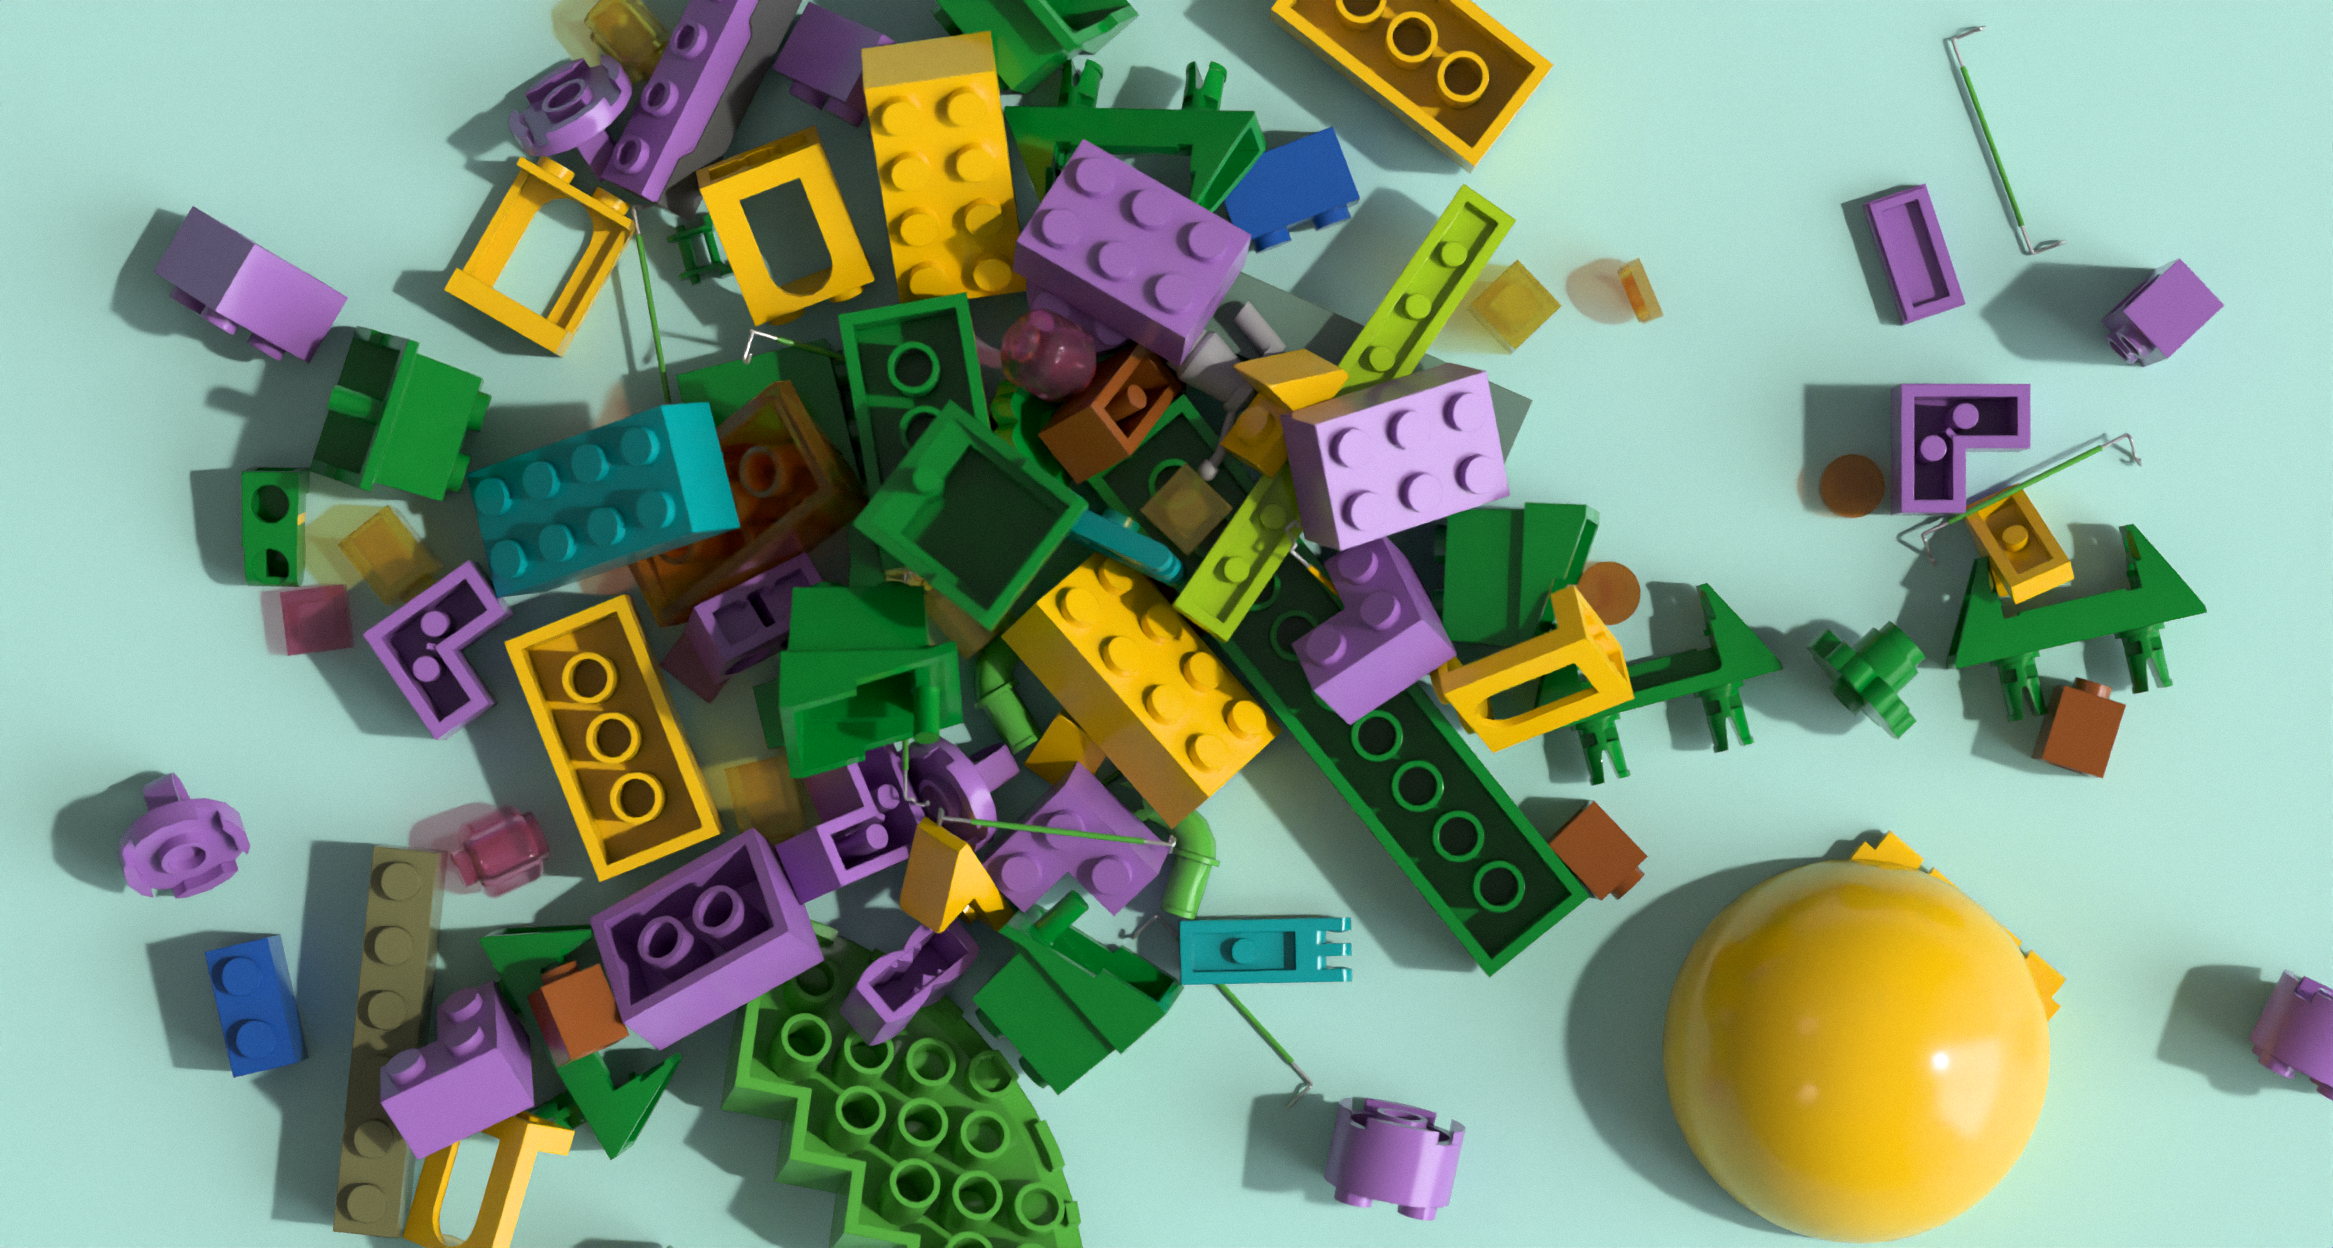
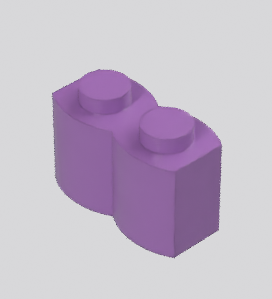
M956 918L941 933H935L921 924L912 933L900 951L880 957L865 970L843 1001L839 1012L868 1046L886 1042L899 1034L907 1026L919 1008L938 1002L955 987L976 959L980 946Z

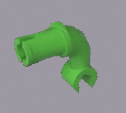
M1004 631L986 645L976 661L973 688L977 702L973 706L976 710L981 707L983 708L998 735L1006 743L1013 756L1041 739L1043 734L1015 689L1020 683L1017 678L1014 679L1013 670L1020 658L1001 637L1006 632Z
M1129 781L1120 783L1121 786L1136 789ZM1142 796L1144 809H1139L1133 814L1141 822L1150 821L1163 827L1170 835L1176 838V844L1172 851L1176 856L1160 910L1195 920L1212 866L1219 867L1221 862L1216 860L1215 838L1207 820L1196 809L1171 829Z

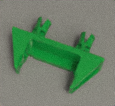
M1072 59L1065 61L1063 64V77L1058 107L1005 106L1004 113L1040 204L1083 139L1109 154L1191 156V185L1188 199L1212 213L1227 198L1266 150V141L1255 111L1220 110L1223 87L1227 79V70L1222 65L1213 61L1209 64L1204 83L1196 61L1187 65L1182 109L1096 108L1100 81L1103 79V68L1100 64L1089 59L1085 62L1081 77H1079Z
M2134 524L2119 526L2126 553V574L2131 588L2126 591V588L2020 611L2017 612V616L2004 618L2001 609L2002 601L2001 599L1999 600L1998 593L1993 584L1988 556L1974 559L1950 644L1946 668L1947 670L1959 669L1989 662L1990 667L1997 666L2008 713L2007 720L2008 722L2023 720L2022 690L2033 716L2048 714L2034 659L2040 656L2039 650L2114 634L2115 639L2122 638L2133 686L2131 687L2132 693L2137 694L2149 691L2147 664L2157 688L2172 686L2173 682L2169 676L2159 629L2165 628L2164 622L2207 613V609L2186 582Z
M1708 583L1697 585L1696 589L1704 613L1706 630H1703L1704 636L1709 637L1711 648L1700 651L1692 649L1627 666L1634 699L1557 728L1570 726L1571 731L1578 730L1590 775L1589 781L1591 786L1605 783L1602 761L1603 750L1618 779L1631 775L1630 770L1627 769L1615 720L1620 719L1619 713L1693 693L1695 699L1700 697L1702 699L1714 744V753L1729 750L1726 718H1728L1740 746L1754 743L1738 688L1744 686L1743 680L1783 670V666L1778 658ZM1557 623L1552 625L1551 631L1558 629ZM1575 663L1544 674L1540 677L1533 710L1590 688L1593 685L1589 680L1580 682L1577 672L1580 669Z
M591 924L503 927L480 938L478 941L500 976L501 980L496 982L497 986L516 1015L520 1012L523 1014L567 1088L560 1094L527 1112L544 1119L553 1117L556 1124L571 1130L587 1122L610 1160L616 1158L636 1142L683 1059L679 1052L675 1053L640 1075L633 1071L628 1074L629 1082L619 1088L615 1087L609 1077L611 1073L598 1051L556 1068L527 996L544 986L540 975L546 973V967L556 961L561 964L566 963L569 953L595 938Z

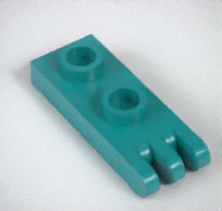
M1106 508L1102 516L1086 510L1065 537L1172 587L1181 585L1187 577L1186 567L1165 545L1137 533L1140 528L1137 522L1110 508Z
M1351 917L1178 921L1179 984L1352 981V968L1337 966L1327 969L1326 956H1352V943H1326V931L1342 933L1351 930Z

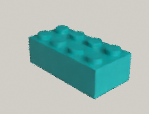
M709 402L660 405L466 474L497 598L548 592L740 528Z

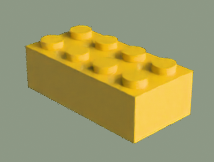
M1277 0L1270 10V20L1469 174L1476 168L1553 67L1551 62L1471 0Z
M991 31L861 49L864 92L900 304L966 292L968 299L1026 291L1027 279L1013 271L1016 241L1021 235Z
M1095 552L1038 600L1001 637L1167 825L1173 829L1210 798L1283 730L1182 616L1171 607L1172 605L1143 573Z
M620 595L504 642L599 882L611 879L726 833L632 596Z

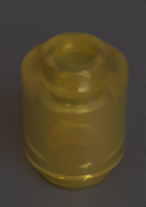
M600 0L584 19V24L591 31L590 40L604 55H610L620 63L631 84L643 79L647 83L649 82L672 34L641 0Z

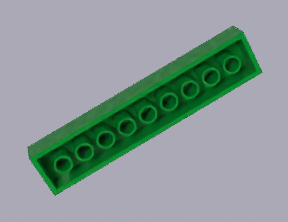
M1184 394L1167 407L1131 456L1086 480L1108 508L1118 511L1140 525L1137 533L1165 545L1186 567L1187 577L1181 585L1173 587L1178 595L1182 592L1256 484L1238 460L1228 451L1224 460L1217 467L1219 473L1215 478L1210 481L1200 479L1197 473L1198 467L1204 459L1209 460L1215 453L1219 437ZM1299 537L1294 551L1333 583L1327 570ZM1289 551L1229 640L1224 644L1213 635L1212 637L1481 970L1490 978L1590 896L1417 682L1351 725L1313 691L1292 643L1344 610L1345 606L1339 597L1308 571L1306 566Z

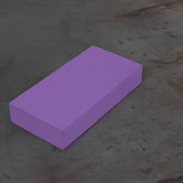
M1926 184L1915 186L1862 205L1902 326L1966 304Z

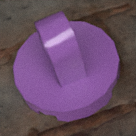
M601 55V65L589 67L584 58L574 60L550 72L530 87L524 94L530 105L522 115L520 112L512 110L509 116V130L525 152L531 156L547 157L577 147L600 182L605 180L601 176L616 146L606 127L625 109L632 95V85L629 77L620 63L610 55Z
M939 736L937 742L932 744H921L916 741L909 744V770H907V775L918 801L930 802L929 806H921L925 817L937 824L939 808H943L944 816L997 821L995 805L990 793L1020 772L1006 743L999 742L969 757H966L957 746ZM901 749L900 751H898V754H899V757H900V759H901V761H902V749ZM942 820L941 827L965 841L973 852L993 841L997 827L971 825V823Z
M174 772L143 785V794L149 812L136 819L124 832L117 850L129 887L139 894L148 897H154L151 890L154 888L159 890L172 889L175 899L187 898L212 890L230 879L238 871L237 857L242 851L248 854L250 849L245 828L238 811L225 802L207 798L190 799L183 783Z

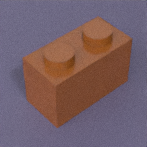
M1136 342L1091 367L1038 436L1050 449L1054 458L1062 464L1074 481L1079 484L1131 456L1180 392L1182 386L1156 353Z

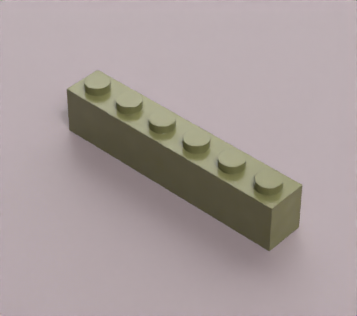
M389 844L373 846L333 1232L398 1238L404 1233L411 1208L416 1157L380 1103V1067L388 1064L395 1055L411 1048L420 1049L428 1045L448 857L447 850Z

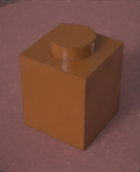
M2075 677L2072 687L2066 685L2054 686L2047 706L2048 714L2044 716L2031 758L2092 778H2103L2126 705L2109 699L2112 688L2086 679Z
M1588 800L1546 841L1568 870L1600 901L1609 893L1616 900H1619L1644 876L1643 871L1638 865L1648 856L1593 800Z
M576 961L554 968L540 975L544 986L527 996L556 1068L612 1046L629 1036L600 964L580 971Z

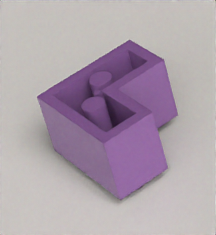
M808 2L772 69L793 82L788 91L789 94L820 111L823 110L826 102H828L825 107L826 111L844 122L859 128L862 121L870 124L864 92L861 49L898 43L878 31ZM871 130L867 135L870 139H872Z
M194 206L190 209L154 270L156 274L175 285L169 295L171 298L197 312L205 320L232 335L235 334L239 325L252 331L247 343L278 361L282 360L287 351L301 360L310 363L348 297Z
M1899 384L1891 388V515L1955 516L1966 513V452H2020L2031 448V384Z
M1386 536L1344 549L1324 562L1345 609L1292 643L1313 691L1349 725L1457 655L1412 562Z
M468 560L363 633V636L435 740H447L499 704L463 650L515 614L503 597L497 598L494 584L479 562Z
M894 743L865 751V761L803 778L822 824L775 846L800 905L908 860L916 826L925 815L921 806H914L912 801L904 800L902 761ZM907 775V797L915 798L918 803V798Z
M1079 761L1014 822L1017 824L1136 837L1162 842ZM1007 829L992 843L981 864L996 887L1023 913L1068 872L1115 916L1159 874L1168 854V847Z
M494 980L477 988L467 987L460 989L449 996L443 1004L436 1006L438 1040L420 1049L411 1048L395 1055L388 1064L380 1067V1103L417 1160L534 1106L530 1037Z

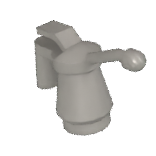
M1248 301L1233 321L1262 355L1261 358L1281 354L1286 345L1251 302ZM1205 329L1180 367L1170 361L1166 364L1176 371L1179 380L1225 403L1222 408L1227 411L1216 451L1209 460L1204 459L1197 470L1200 479L1210 481L1219 473L1217 467L1224 460L1227 453L1220 445L1221 441L1236 423L1239 412L1250 405L1258 392L1233 369L1235 364L1241 362L1217 332Z

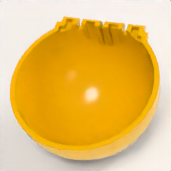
M1890 830L1881 837L1873 848L1865 841H1861L1847 859L1814 862L1786 870L1760 882L1726 906L1710 922L1691 947L1676 977L1665 1014L1662 1050L1666 1090L1678 1126L1696 1159L1712 1179L1732 1198L1754 1214L1794 1233L1831 1242L1857 1244L1890 1242L1922 1234L1942 1226L1967 1212L2003 1180L2022 1155L2035 1130L2044 1105L2049 1081L2051 1053L2048 1021L2061 1007L2052 997L2066 980L2063 975L2032 949L2023 956L2019 949L2022 941L1936 868L1932 867L1927 873L1917 870L1924 861V858Z

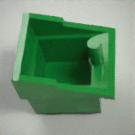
M936 0L938 5L931 10L933 16L950 36L991 31L999 88L1001 87L1005 92L1011 89L1027 95L1062 68L1065 61L1073 59L1082 51L1095 55L1139 16L1138 12L1127 0Z
M356 326L338 384L334 385L327 405L329 411L309 471L371 492L375 482L444 502L448 490L457 493L461 492L472 459L471 456L461 453L468 429L480 433L492 396L481 392L484 383L482 377L418 354L419 342Z
M949 400L852 525L991 633L1089 508V503L952 400Z
M1524 502V509L1464 510L1447 516V524H1437L1434 547L1435 562L1445 565L1444 589L1435 588L1433 591L1432 604L1450 641L1458 644L1510 648L1551 632L1556 618L1550 594L1565 589L1568 585H1579L1599 527L1600 513L1586 504Z
M884 581L876 586L845 587L836 582H819L810 587H793L788 651H780L779 710L790 778H805L865 761V751L913 738L917 743L932 744L939 740V730L963 723L956 640L941 645H930L924 585L910 586L901 581Z
M1074 890L1066 894L1050 910H1046L1034 903L1025 913L1019 909L998 932L1003 934L1018 951L971 998L979 1006L975 1014L984 1028L998 1040L1006 1037L1021 1053L1022 1057L1018 1061L1027 1076L1043 1089L1049 1085L1057 1095H1060L1114 1050H1117L1121 1055L1168 1013L1184 989V986L1180 985L1175 977L1127 947L1121 945L1114 952L1074 927L1072 924L1089 909L1086 901Z

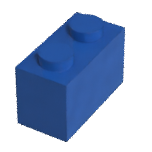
M1332 126L1263 152L1249 172L1222 202L1229 223L1252 235L1250 245L1253 244L1256 254L1292 241L1289 230L1312 222L1315 231H1321L1351 219L1348 208L1357 205L1360 197Z
M274 935L205 952L233 1078L295 1064L308 1059L281 935Z

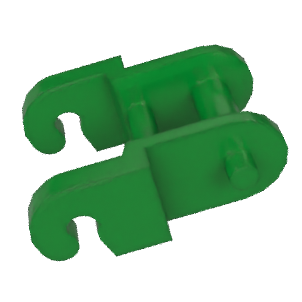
M710 215L703 216L705 225L686 230L684 225H679L675 227L676 234L667 237L668 243H678L685 267V272L678 275L679 281L690 279L691 284L696 285L701 283L699 276L719 271L723 279L734 276L731 265L725 266L721 261L713 234L715 226ZM704 235L712 263L698 267L691 239Z

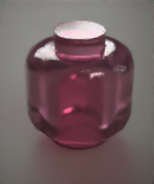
M1043 308L1029 311L1019 317L1004 335L1000 357L1002 371L1007 380L1047 402H1064L1075 396L1089 385L1095 374V341L1088 330L1050 309Z
M509 804L497 807L461 824L458 829L457 838L460 849L450 853L454 868L464 887L467 888L476 884L484 895L492 899L500 898L540 879L544 870L543 860L551 857L545 836L533 813L528 811L522 814L517 808Z

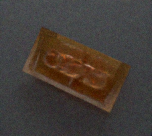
M790 380L774 381L716 427L740 528L628 565L660 628L687 623L695 606L801 553L806 552L808 554L857 517L870 502L844 455L814 418L806 412Z

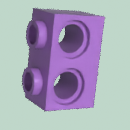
M2179 258L2156 268L2114 307L2101 322L2110 331L2105 336L2110 347L2127 363L2133 364L2138 360L2143 367L2168 359L2211 319L2224 304Z
M806 552L693 608L684 631L715 685L788 648L793 587H810L813 584L823 582Z

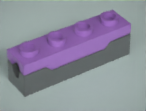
M690 0L678 25L673 30L670 41L648 84L644 88L642 96L619 142L616 144L601 177L643 201L691 223L703 199L698 185L696 170L722 161L802 0Z

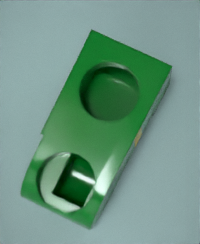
M251 467L242 471V547H244L245 578L248 586L301 587L306 561L305 517L306 494L309 493L310 467Z

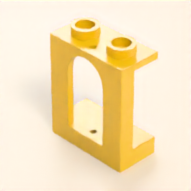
M816 125L696 170L700 192L755 327L766 322L773 326L789 323L805 313V307L829 299L832 303L849 300L863 292L865 284L875 281L869 259L864 252ZM800 177L830 252L832 265L829 268L778 287L769 275L740 200Z
M541 156L535 165L527 159L520 157L516 164L521 168L520 172L463 270L456 267L444 290L558 356L563 357L635 233V222L625 216L630 208L629 204L598 186L592 196L587 195L570 185L575 173L550 158ZM555 199H570L580 203L587 209L593 221V236L586 252L546 319L493 289L540 208Z
M1574 585L1550 594L1558 629L1465 666L1455 656L1430 672L1432 686L1439 701L1444 706L1451 703L1456 709L1468 735L1476 733L1492 753L1634 699L1622 646ZM1572 663L1579 667L1593 685L1590 688L1521 715L1507 719L1495 720L1490 696Z
M521 1111L481 1130L483 1133L500 1139L476 1224L466 1241L453 1235L442 1234L439 1220L442 1203L461 1140L426 1156L402 1238L425 1248H509L537 1151L568 1156L575 1131L527 1111Z

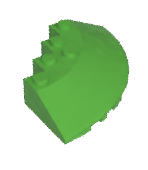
M810 919L824 961L738 1007L728 1052L720 1109L782 1121L774 1182L836 1193L828 1248H1083L1078 1227L1081 1223L1077 1201L1073 1202L1062 1170L1065 1163L1059 1146L1046 1120H1040L1034 1106L1018 1084L1017 1080L1020 1077L1000 1050H993L976 1029L962 1017L964 1011L947 996L932 1005L919 1008L907 1026L895 1037L886 1042L868 1046L839 1011L843 1001L865 970L874 961L886 955V953L877 948L872 952L854 941L839 936V930Z

